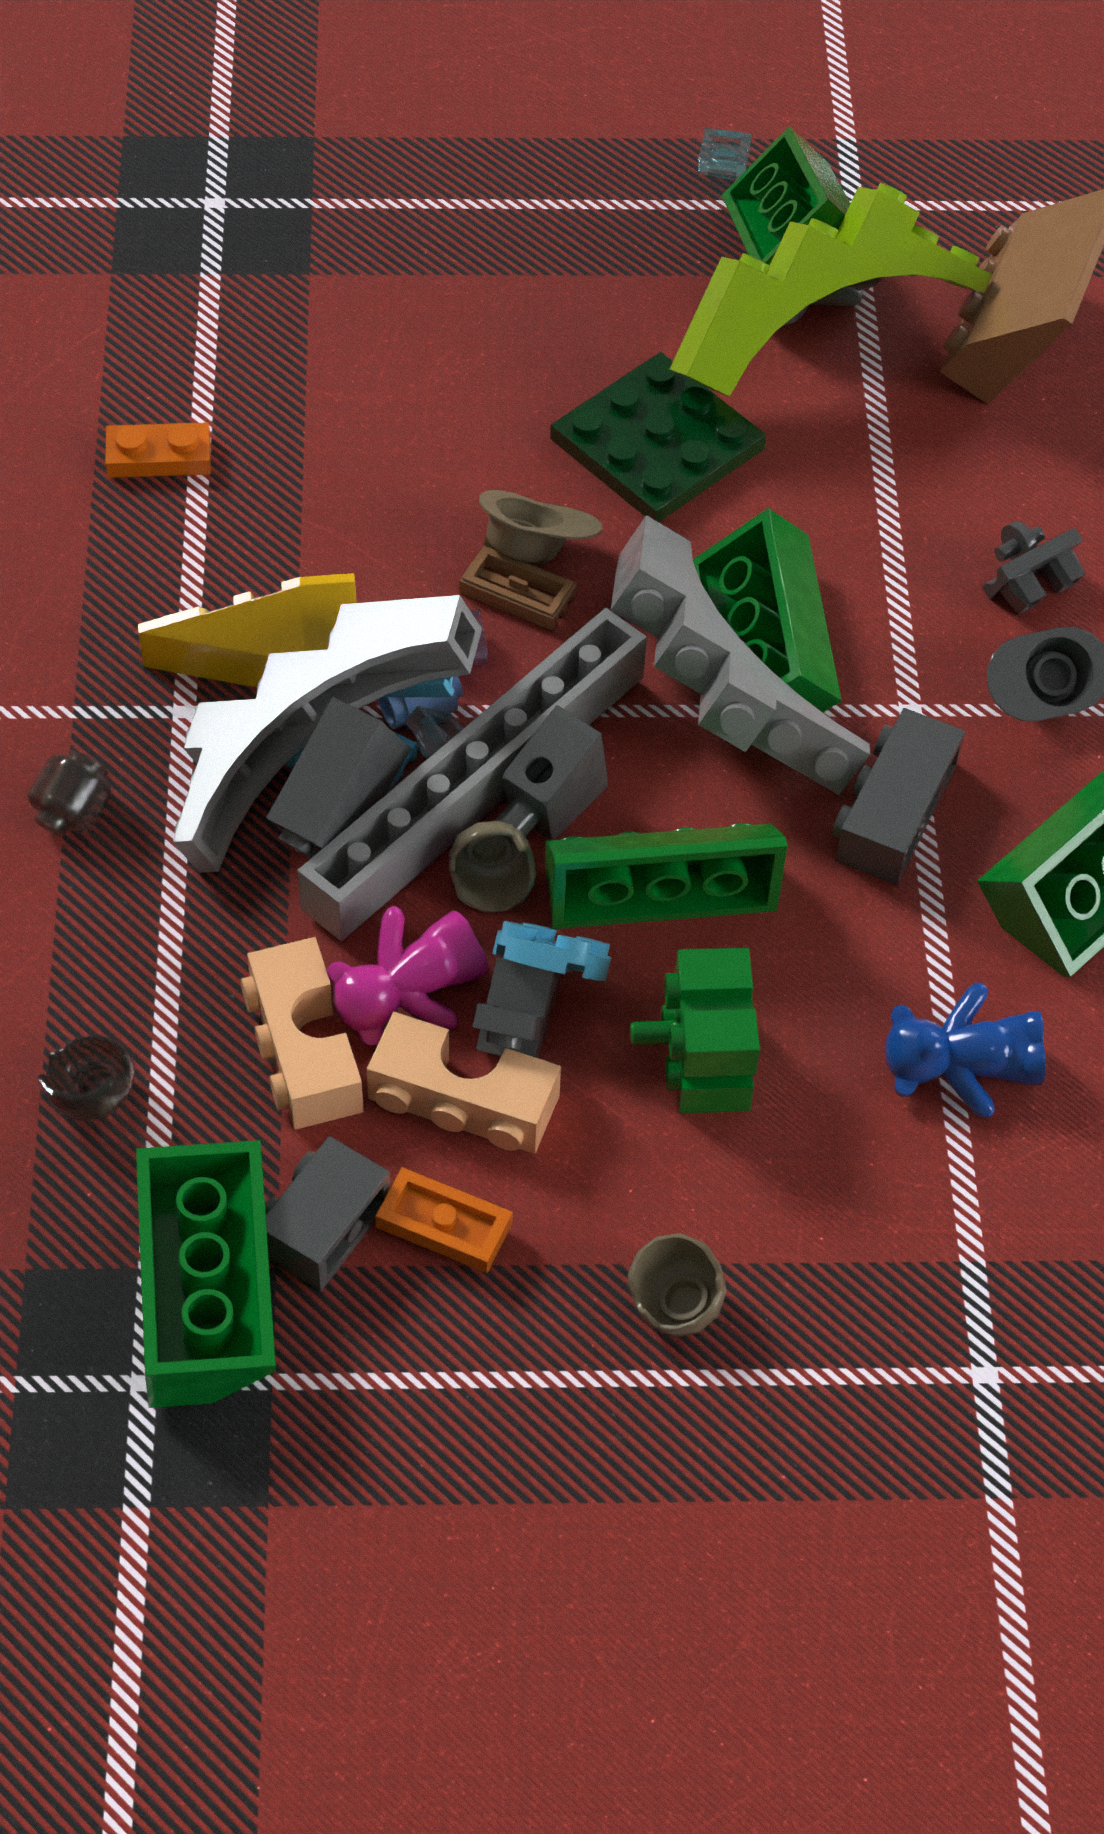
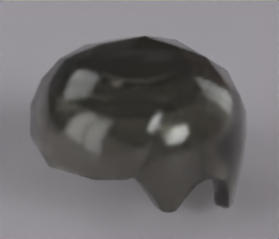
M99 1034L74 1039L59 1051H51L49 1053L46 1075L39 1074L38 1082L61 1114L78 1121L103 1119L116 1112L128 1097L134 1081V1062L127 1050L118 1041Z

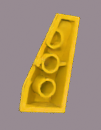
M354 573L298 577L281 582L282 591L255 598L250 591L233 596L234 605L210 612L205 608L195 607L138 624L143 667L257 688L258 682L263 676L269 654L328 649L329 634L335 626L341 604L357 603Z

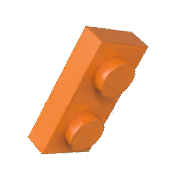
M209 422L106 426L105 465L107 478L210 475L211 436Z
M402 1167L380 1206L375 1220L376 1228L488 1273L513 1224V1212Z

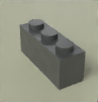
M907 708L902 709L894 727L884 725L874 749V756L878 757L874 766L865 764L862 767L853 790V795L857 796L853 807L844 804L835 821L832 836L839 838L835 861L895 885L899 884L957 767L965 730Z

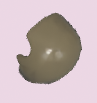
M501 821L478 822L457 835L448 854L450 859L449 873L454 883L457 897L462 903L483 913L506 912L524 902L534 886L536 871L532 849L527 838L520 830L515 829L512 824Z
M682 1233L655 1237L637 1251L628 1272L627 1284L641 1317L652 1329H657L661 1334L680 1337L699 1333L719 1316L727 1291L725 1278L713 1252L702 1241Z

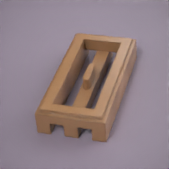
M483 546L460 579L459 593L554 631L558 625V617L564 616L568 610V602H573L576 598L578 583L529 563L512 559L497 550ZM484 567L489 568V569H491V570H494V571H496V572H499V573H501V574H504V575H506V576H509V579L506 578V577H503V576H501V575H498V574H496V573H493V572H491V571H488V570L484 569ZM528 585H531V586H533V587H536V588H538V589H541V590H543V591H546V592H548V593H550V594L555 595L556 597H552V596H550V595H548V594H545V593H543V592H540V591H538V590H535V589H533V588H530V587H528Z

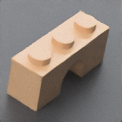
M316 937L247 953L250 976L240 979L241 988L248 1012L259 1011L263 1025L255 1026V1034L262 1060L273 1059L277 1074L269 1076L277 1110L288 1108L294 1130L363 1113L362 1081L347 1034L342 1033L326 1038H315L299 1031L302 1026L310 1021L333 1015L331 984Z
M393 1011L367 1067L368 1099L376 1101L379 1106L393 1113L409 1112L430 1119L437 1126L447 1131L460 1132L463 1130L487 1138L492 1144L505 1150L514 1151L520 1149L536 1154L560 1096L561 1066L505 1048L497 1066L489 1074L474 1079L461 1078L452 1074L446 1068L449 1062V1029Z

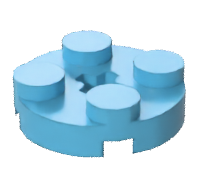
M504 921L502 930L497 931L492 953L494 955H503L504 959L556 973L565 974V972L576 970L583 972L582 978L606 981L611 962V957L608 956L609 943L586 937L576 936V938L563 935H558L557 940L554 941L557 930L524 922L523 924Z

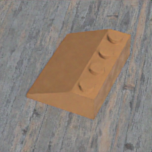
M1104 189L1023 213L1009 228L1002 225L996 230L985 249L990 253V256L979 266V268L993 275L984 293L972 291L960 306L957 315L962 318V321L951 331L943 345V349L948 353L940 369L942 374L986 404H989L1073 324L1104 246Z

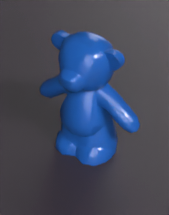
M977 982L967 988L949 1014L943 1027L927 1019L916 1018L907 1006L899 1005L894 1007L890 1016L892 1027L885 1039L884 1054L886 1065L895 1077L894 1090L896 1094L902 1097L911 1096L917 1085L934 1080L944 1074L951 1087L974 1114L981 1118L991 1117L995 1111L993 1100L977 1082L975 1076L995 1078L1016 1084L1042 1085L1046 1071L1042 1013L1040 1011H1030L1024 1014L1011 1015L993 1022L984 1021L972 1025L973 1018L984 1004L988 993V988L983 983Z

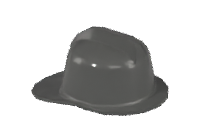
M1058 627L1017 636L1002 643L992 654L987 668V687L994 703L1006 715L1020 721L1046 720L1078 713L1094 706L1104 696V644L1091 632L1077 627Z

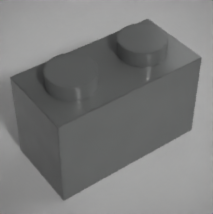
M331 1136L325 1140L316 1153L313 1151L306 1153L295 1168L292 1183L280 1198L273 1196L265 1204L269 1261L321 1292L376 1221L375 1216L390 1190V1171Z

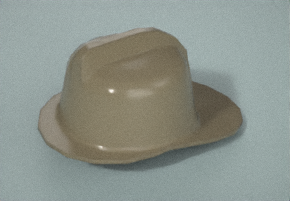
M501 490L485 491L479 496L480 506L489 514L484 546L497 550L512 559L534 566L543 565L554 559L566 539H587L595 537L602 532V523L596 517L580 510L538 502L513 492Z

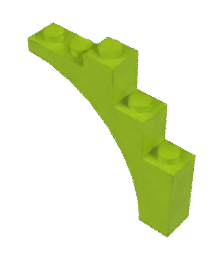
M882 183L879 184L877 190L858 187L838 230L814 218H811L808 225L790 222L770 266L742 253L740 260L721 257L669 370L712 391L730 397L749 362L780 327L806 306L840 288L877 277L920 275L937 278L962 289L984 293L993 274L977 266L980 259L978 256L956 246H952L949 252L936 245L939 239L938 235L923 227L914 225L920 212L904 204L907 195Z

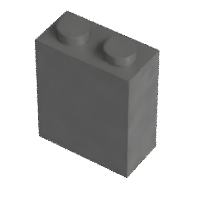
M332 696L266 819L282 829L278 837L280 841L293 847L299 854L311 859L386 795L411 748L381 720Z

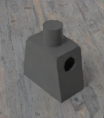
M556 705L505 770L502 780L508 806L495 821L512 824L525 837L534 829L547 839H556L608 786L602 734L559 705Z

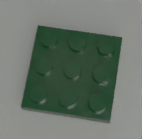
M662 352L657 353L550 426V439L642 515H647L657 522L665 519L764 450L766 443V434L712 391L669 370L673 361Z

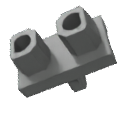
M1014 521L1004 526L1001 531L1002 545L996 547L994 553L1000 562L1009 558L1011 561L1000 566L997 569V577L982 586L989 599L991 600L1002 594L1015 612L1020 615L1033 608L1047 596L1035 577L1036 575L1043 572L1056 593H1061L1078 583L1086 573L1073 551L1083 541L1076 528L1074 527L1037 546V543L1045 539V534L1039 526L1029 529L1020 521Z

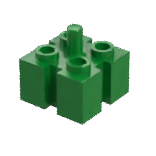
M749 948L677 950L675 973H665V1005L661 1006V1021L631 1022L630 1040L632 1045L669 1044L670 1055L666 1056L665 1060L667 1091H677L679 1114L750 1111L754 1090L753 1075H756L760 1046L756 1009H753V981Z

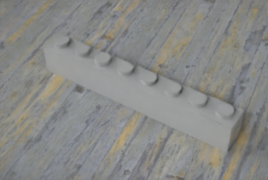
M604 608L300 867L297 872L301 910L342 942L453 845L459 833L478 823L506 798L502 780L505 770L556 705H559L590 725L644 678L647 636L609 609Z

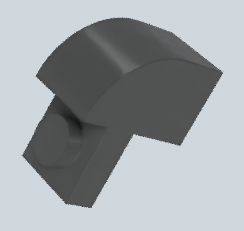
M497 958L487 1004L477 1005L472 1026L481 1029L476 1050L502 1055L504 1049L508 1048L537 1058L551 1018L561 973L535 968L504 958Z

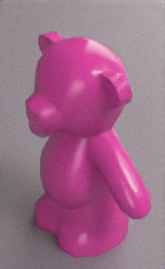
M392 906L386 910L382 917L377 951L378 965L370 964L350 967L346 963L338 961L331 963L326 969L329 980L333 984L332 996L337 1013L346 1025L358 1032L360 1041L365 1046H374L379 1043L383 1035V1026L390 1020L393 1011L397 1012L399 1007L422 1021L449 1030L454 1029L458 1025V1017L454 1011L431 1000L427 993H432L445 987L461 985L488 974L487 957L469 922L459 912L451 911L439 919L416 941L409 944L403 950L402 936L405 917L402 909Z

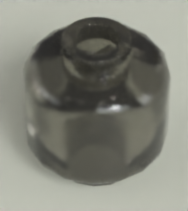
M70 750L67 755L56 754L50 756L27 793L30 805L38 812L34 821L45 830L59 837H63L67 830L75 833L89 831L112 795L111 786L106 780L108 771L93 758L76 750Z

